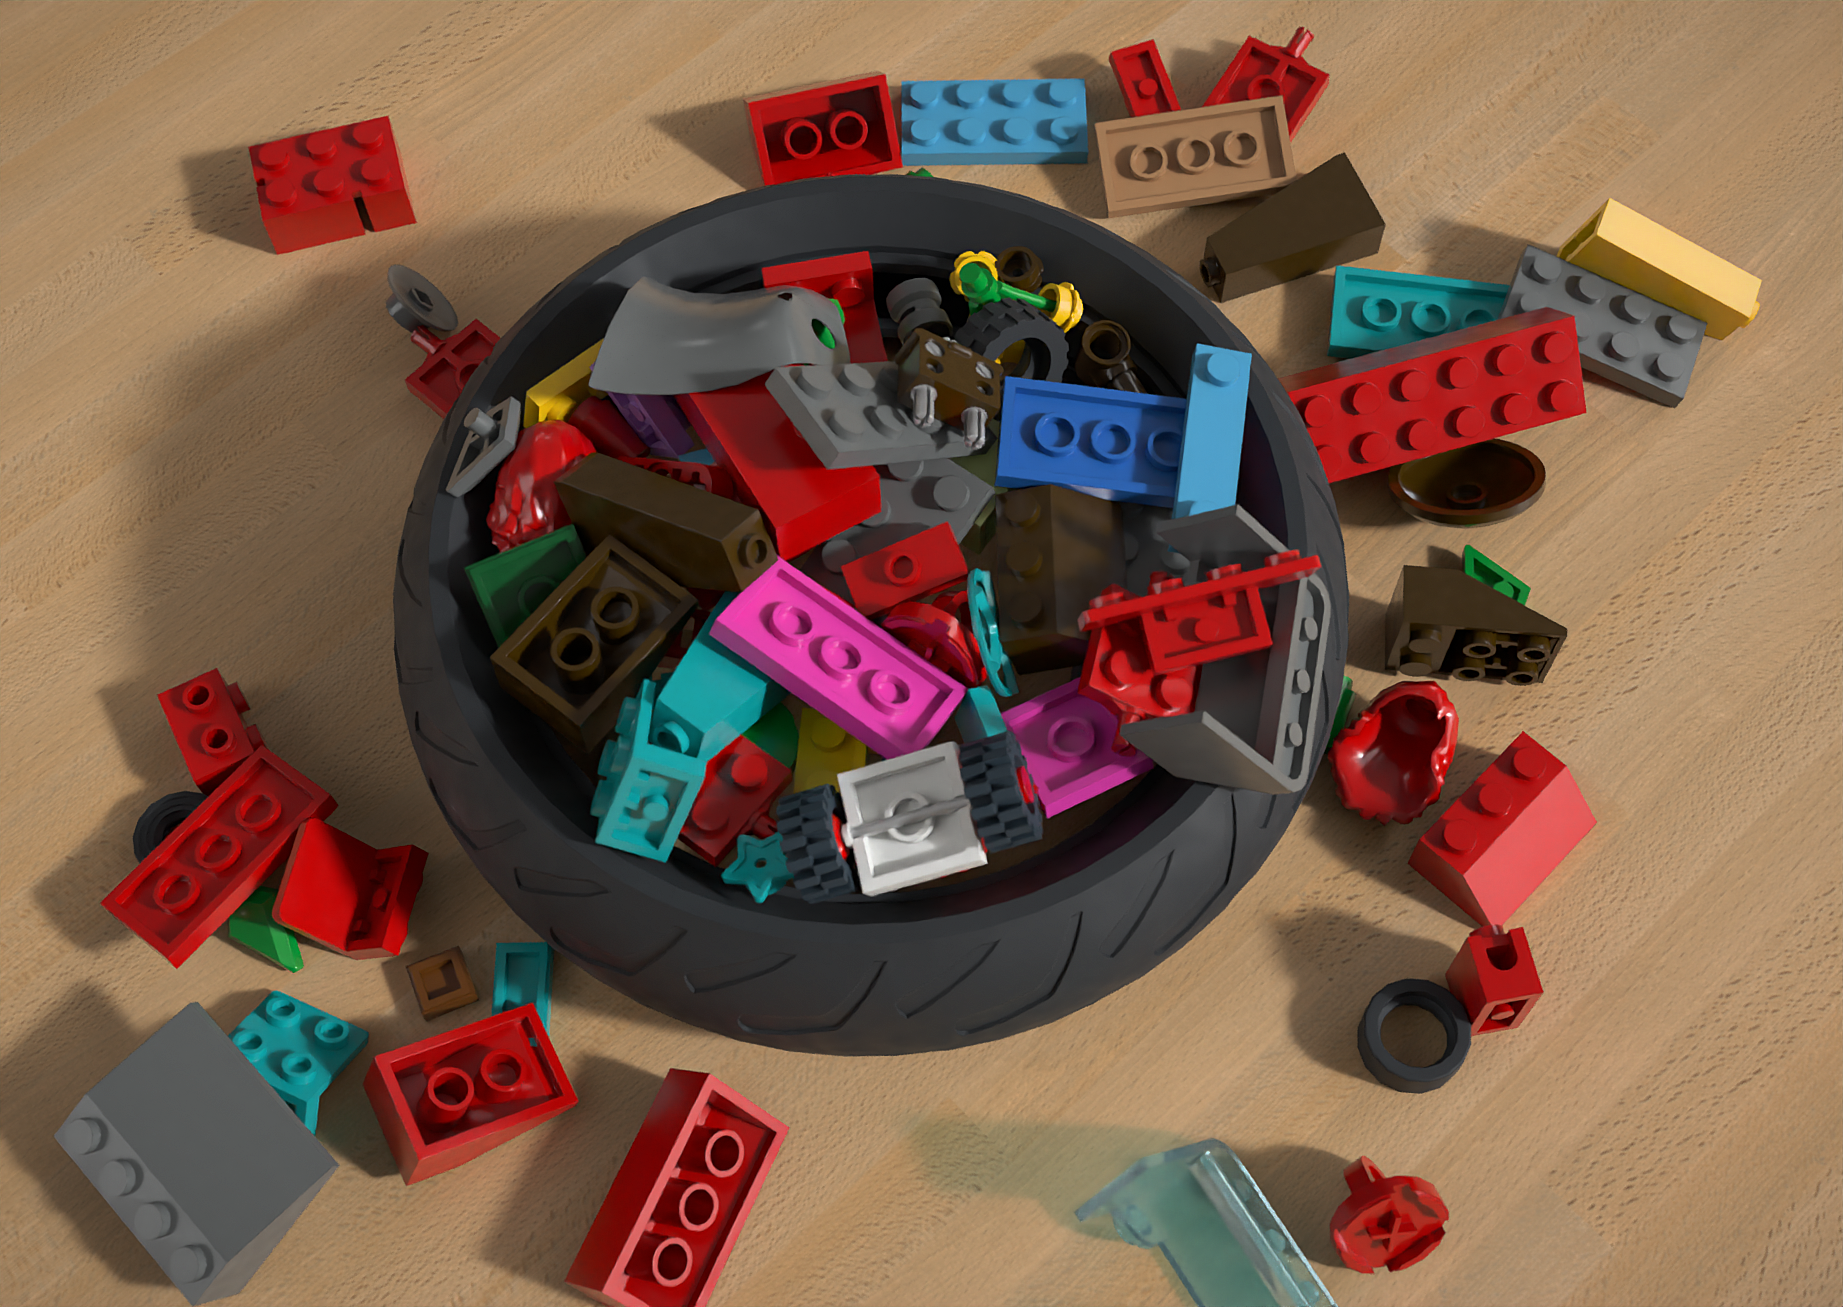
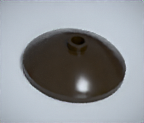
M1496 438L1391 466L1388 473L1390 496L1400 508L1424 522L1458 529L1480 528L1510 520L1522 514L1536 503L1542 496L1546 486L1545 467L1538 456L1518 444Z

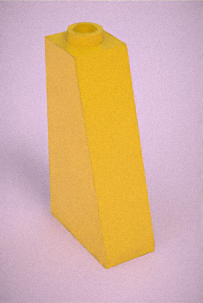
M1611 198L1560 246L1556 256L1706 322L1707 326L1704 335L1719 340H1724L1738 327H1747L1756 316L1760 306L1756 298L1762 280Z

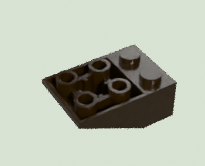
M1403 565L1385 614V670H1396L1404 675L1413 677L1425 676L1429 673L1453 675L1454 678L1461 681H1476L1481 678L1500 679L1517 686L1543 683L1567 637V628L1458 569Z

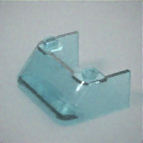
M1210 1138L1140 1158L1074 1212L1080 1222L1110 1213L1113 1217V1224L1117 1233L1125 1242L1130 1245H1137L1143 1249L1159 1246L1198 1307H1338L1238 1156L1229 1146L1218 1139Z

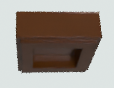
M459 945L406 966L422 1016L426 1021L479 1001Z

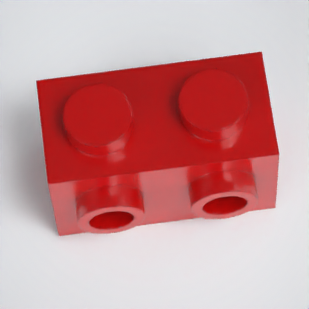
M218 668L157 695L192 779L200 791L207 796L211 795L261 745L269 749L257 724L247 726L243 713L251 710L239 683L236 681L228 685Z

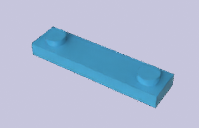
M1197 344L1192 354L1172 519L1235 505L1252 358L1251 353ZM1169 544L1168 552L1179 553Z

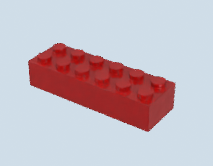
M1550 307L1536 309L1278 378L1307 428L1321 459L1328 483L1587 413L1575 316Z

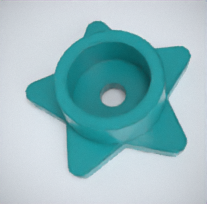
M777 832L762 841L747 835H740L737 838L738 859L723 872V881L727 884L745 885L757 903L763 902L767 895L779 891L787 883L788 879L794 878L793 872L789 873L786 866L788 861L786 852L781 850L780 841H783L782 835ZM759 861H766V865L763 868L756 867Z

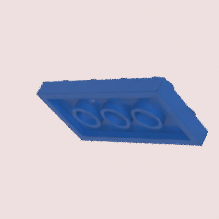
M1005 376L1002 387L994 486L1026 489L1052 484L1105 500L1173 508L1187 399Z

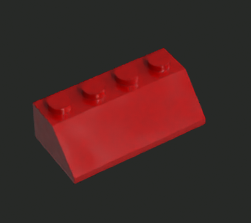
M670 1068L564 1282L606 1307H706L790 1127L710 1073Z

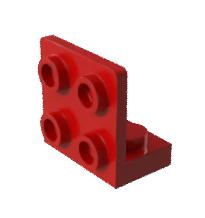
M869 251L761 268L764 288L781 285L795 286L813 290L829 299L838 300L845 317L843 327L850 354L849 364L888 362L874 302L873 272Z

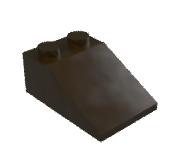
M609 534L490 657L499 685L508 694L588 754L617 723L625 697L636 699L643 680H649L698 607L699 601Z

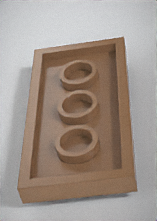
M1282 95L1095 123V136L1108 219L1272 195L1297 180Z

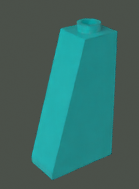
M725 591L657 698L648 733V741L655 746L708 762L792 693L709 635L715 620L741 592Z

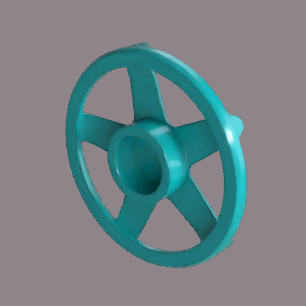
M979 568L973 569L968 574L967 591L974 637L977 640L984 666L993 687L1000 696L1008 697L1019 693V688L1012 663L1000 644L999 608L992 574L990 571H981ZM1001 664L1003 668V684L996 673L1001 668Z

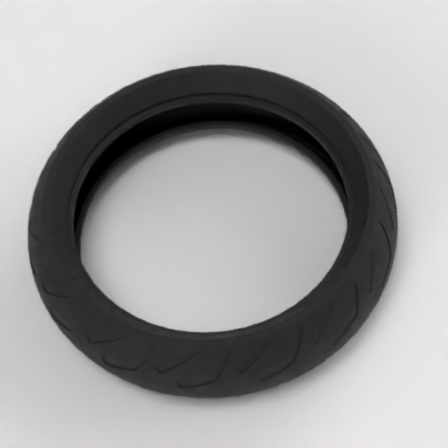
M849 174L806 178L782 184L762 186L720 197L709 203L679 212L624 239L619 245H615L600 253L566 277L564 281L557 284L529 308L495 344L491 355L487 356L477 367L464 386L461 395L445 416L424 459L414 487V497L407 510L398 549L393 591L394 655L398 687L414 750L429 789L452 833L484 879L495 889L513 912L552 948L592 977L647 1008L689 1025L740 1042L790 1052L841 1057L900 1056L934 1051H949L1001 1040L1050 1024L1096 1003L1143 977L1183 948L1222 913L1238 892L1257 874L1285 834L1311 786L1329 741L1338 707L1349 638V589L1345 547L1335 500L1321 459L1297 408L1274 372L1246 336L1221 310L1184 277L1147 251L1112 231L1065 209L1054 207L1021 194L981 184L953 181L938 177L899 174ZM1023 246L1030 249L1040 258L1044 266V270L1040 274L1042 282L1032 292L1033 294L1038 295L1047 284L1054 283L1059 285L1063 282H1068L1079 293L1083 304V312L1078 324L1069 329L1064 336V339L1068 342L1069 351L1066 357L1068 359L1067 369L1063 371L1061 383L1092 387L1085 384L1077 376L1074 364L1086 328L1092 323L1101 320L1118 323L1127 331L1131 340L1128 354L1138 368L1135 375L1147 393L1152 395L1187 399L1192 354L1197 344L1252 354L1235 504L1243 508L1289 551L1299 550L1301 559L1318 555L1321 568L1315 574L1324 583L1331 606L1308 778L1305 786L1298 792L1273 795L1184 779L1172 775L1157 764L1126 797L1091 825L1053 848L1004 870L952 885L910 892L881 893L874 896L845 894L813 904H809L808 900L805 901L801 897V889L797 890L793 887L783 886L779 891L767 895L763 902L757 903L745 885L727 884L723 881L722 874L726 869L718 866L715 867L676 846H673L667 861L662 862L596 843L600 817L591 815L590 812L597 787L593 785L567 754L550 725L508 694L499 685L490 659L498 649V646L464 567L499 553L498 546L492 544V530L488 527L486 518L491 509L489 506L495 501L498 472L502 462L475 488L456 498L446 491L469 433V429L464 426V420L467 414L474 408H479L486 413L509 397H513L521 403L518 433L526 429L524 427L526 392L602 340L627 292L643 276L652 278L668 287L691 293H739L764 289L761 268L869 251L873 272L874 302L882 337L899 338L898 327L900 324L891 318L886 305V298L890 291L907 280L927 278L936 284L941 296L939 308L948 314L953 326V334L950 337L951 341L955 340V334L959 328L962 329L967 323L970 315L969 302L964 299L962 294H956L951 287L950 274L955 270V260L967 251H972L974 254L985 251L997 258L1002 251L1009 247ZM1018 273L1014 277L1022 276L1023 273ZM1103 349L1091 350L1098 358L1106 360L1113 358L1109 352ZM609 395L601 399L602 401L610 400L617 408V406L615 405V403Z

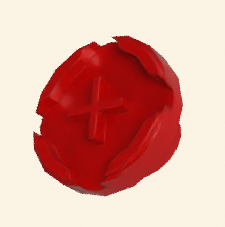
M967 590L942 592L931 605L912 601L896 605L881 624L884 631L967 689L979 687L986 679L987 671L973 633ZM957 609H959L961 614V623L955 619Z
M1365 1155L1359 1157L1343 1169L1344 1178L1352 1194L1337 1207L1329 1225L1332 1245L1346 1267L1361 1274H1375L1372 1267L1387 1266L1389 1273L1405 1270L1425 1259L1439 1246L1446 1234L1443 1224L1445 1220L1449 1221V1211L1432 1183L1418 1176L1396 1175L1386 1178L1377 1165Z

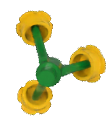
M967 251L955 260V270L950 274L951 287L956 294H962L964 299L969 302L970 316L974 312L978 313L981 311L984 305L990 302H999L1002 298H1011L1012 300L1020 298L1027 301L1056 322L1063 329L1064 333L1075 327L1082 316L1083 304L1079 293L1074 290V286L1071 283L1047 284L1036 295L999 281L995 268V261L997 260L988 252L981 251L978 254H974L972 251ZM1004 351L999 355V357L995 361L999 363V365L1000 360L1004 357Z

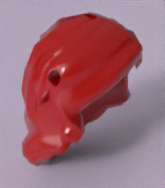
M548 420L529 426L518 433L516 448L503 460L498 472L495 501L489 506L491 509L486 518L487 525L492 530V544L498 546L499 552L572 523L554 481L590 453H599L592 442L576 427L562 420Z
M1401 681L1381 690L1371 699L1370 705L1358 713V718L1352 719L1349 727L1341 729L1337 736L1333 738L1332 747L1328 750L1327 755L1329 762L1332 764L1331 773L1333 780L1338 785L1335 793L1341 798L1342 806L1346 810L1358 811L1363 820H1370L1375 817L1383 826L1391 819L1401 825H1408L1413 821V818H1421L1423 811L1440 799L1441 786L1445 784L1444 778L1453 760L1457 744L1459 717L1454 704L1449 701L1446 691L1435 681Z

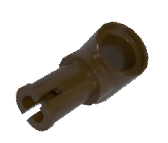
M1108 320L1097 321L1087 327L1075 357L1074 368L1077 376L1085 384L1092 387L1148 394L1135 375L1138 368L1128 354L1131 340L1127 331L1120 324ZM1103 349L1109 352L1113 358L1109 360L1098 358L1091 350Z

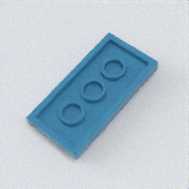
M1085 79L901 81L903 166L1087 164L1088 136Z

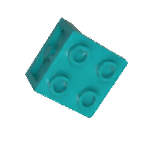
M644 679L636 699L625 697L615 728L616 732L621 733L617 742L607 740L599 762L598 774L606 776V781L601 779L598 784L590 814L600 817L596 843L666 862L705 778L706 761L647 743L656 682Z
M276 990L271 992L228 1037L310 1132L316 1136L319 1096L368 1044L369 1033L364 1029Z

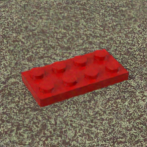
M261 745L121 881L100 904L111 916L178 969L290 856L301 822L310 818H317L324 822L339 805L331 794Z

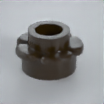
M1013 246L1005 249L998 255L997 261H995V268L999 281L1030 293L1040 286L1042 282L1040 274L1043 272L1044 266L1040 258L1030 249L1023 246ZM1018 273H1023L1022 276L1014 277Z

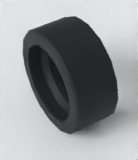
M1405 978L1387 984L1371 998L1358 1025L1357 1048L1365 1067L1380 1083L1403 1093L1422 1094L1441 1088L1458 1072L1471 1047V1023L1463 1004L1448 989L1424 979ZM1402 1005L1418 1006L1432 1013L1443 1024L1447 1034V1047L1443 1056L1436 1063L1423 1068L1410 1067L1396 1060L1384 1048L1381 1041V1024L1384 1017L1391 1010Z

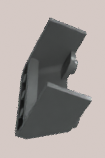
M1238 504L1159 522L1156 532L1190 561L1184 587L1206 582L1205 573L1228 565L1241 564L1243 573L1264 568L1265 558L1289 551ZM1315 573L1306 578L1258 589L1273 645L1266 649L1204 663L1202 665L1195 712L1122 724L1120 736L1172 775L1179 778L1273 795L1300 791L1305 786L1308 778L1331 614L1327 589Z

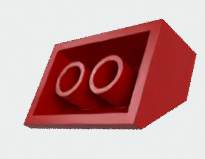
M872 71L742 99L752 147L764 186L806 178L825 177L828 172L836 175H871L903 168L885 73Z
M1522 731L1419 839L1407 864L1482 927L1494 924L1503 926L1590 832L1597 821L1568 767Z

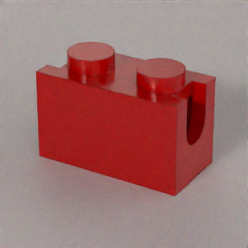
M1499 924L1487 925L1473 930L1464 941L1445 973L1450 992L1463 1004L1469 1018L1471 1036L1518 1028L1544 993L1523 927L1509 929L1506 934L1503 926Z

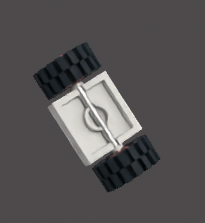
M1006 731L962 744L960 747L954 741L838 774L842 796L839 792L836 793V789L832 784L829 785L828 783L780 798L778 801L780 806H777L776 814L780 819L777 822V830L783 837V841H780L781 850L786 852L788 858L786 866L788 872H793L794 874L793 883L797 890L801 889V897L805 901L808 900L809 904L859 891L860 886H862L864 894L874 896L987 864L981 838H983L984 846L990 849L991 853L1040 840L1042 838L1041 835H1043V829L1040 824L1042 822L1041 813L1037 807L1039 805L1038 796L1033 789L1034 781L1032 775L1028 772L1027 760L1025 755H1022L1021 746L1018 740H1015L1014 734Z

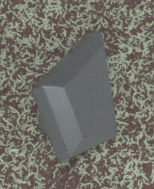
M509 397L486 413L479 408H474L467 414L464 426L469 429V433L446 488L448 493L458 498L472 490L514 451L520 423V402L513 397Z

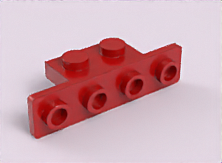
M1291 550L1265 558L1264 568L1243 573L1241 564L1228 565L1205 573L1206 582L1184 587L1182 578L1170 579L1148 586V596L1128 601L1125 599L1124 592L1100 596L1090 600V610L1082 612L1078 618L1080 631H1087L1138 618L1153 676L1266 649L1272 646L1273 643L1258 589L1312 576L1321 568L1318 555L1301 559L1299 550Z

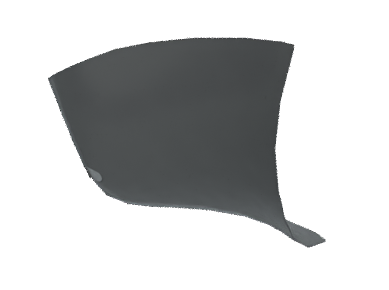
M643 276L627 292L610 323L598 352L589 387L602 391L643 395H675L705 392L739 385L772 371L775 367L794 363H810L814 365L849 364L850 354L838 307L828 298L813 290L781 285L729 294L691 293L668 287L652 278ZM812 319L819 320L830 331L835 343L834 349L826 347L817 338L811 326Z

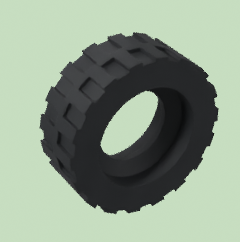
M1002 298L999 302H990L984 305L981 311L978 313L974 312L967 319L968 322L962 329L959 328L954 336V341L992 361H996L999 355L1011 344L1023 340L1025 342L1023 355L1015 369L1008 375L1009 377L1061 383L1063 371L1067 369L1068 359L1066 357L1069 346L1068 342L1064 339L1066 334L1063 329L1035 306L1020 298H1017V300ZM1004 379L1000 381V410ZM1000 410L993 418L1000 422Z

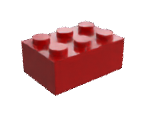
M389 115L248 147L254 180L257 184L256 190L262 221L277 255L366 235L354 198L361 196L375 233L417 223L401 151Z

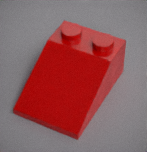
M533 1003L374 1056L362 1084L406 1186L457 1168L575 1107L579 1102ZM528 1038H534L537 1047L531 1046Z

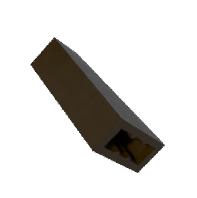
M1344 152L1332 157L1207 237L1204 258L1199 262L1201 277L1207 287H1213L1221 303L1334 268L1336 265L1340 266L1378 254L1386 223Z
M590 453L554 481L587 557L610 534L681 587L743 592L778 561L759 510L601 453Z

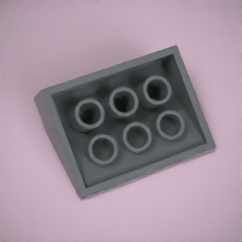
M190 1002L92 1087L54 1135L59 1144L193 1307L239 1294L340 1166L198 1002Z

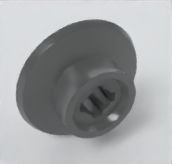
M396 264L389 267L387 280L393 294L386 300V308L399 325L411 333L415 329L419 332L418 327L421 325L443 332L457 328L458 318L453 307L429 280L403 265Z

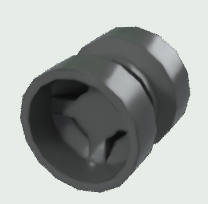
M927 278L907 280L897 285L888 294L886 305L891 318L900 324L898 336L902 346L916 328L924 329L941 338L948 337L950 339L953 334V326L948 314L939 308L941 296L936 284L932 280Z

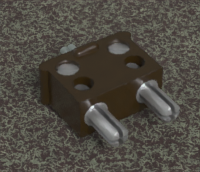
M916 328L894 357V362L899 365L898 403L913 409V422L916 426L920 424L922 428L929 427L935 418L964 431V444L967 448L970 446L973 450L982 448V445L985 443V428L1000 410V376L1003 374L1004 368L999 363L972 352L971 349L958 344L956 341H950L948 337L941 338L924 329Z

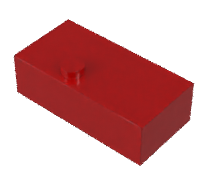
M794 363L782 367H794L805 365L803 363ZM773 370L739 385L712 391L673 395L718 467L724 468L729 473L732 479L733 490L741 503L759 510L776 555L784 561L882 512L880 476L873 465L827 470L765 386Z

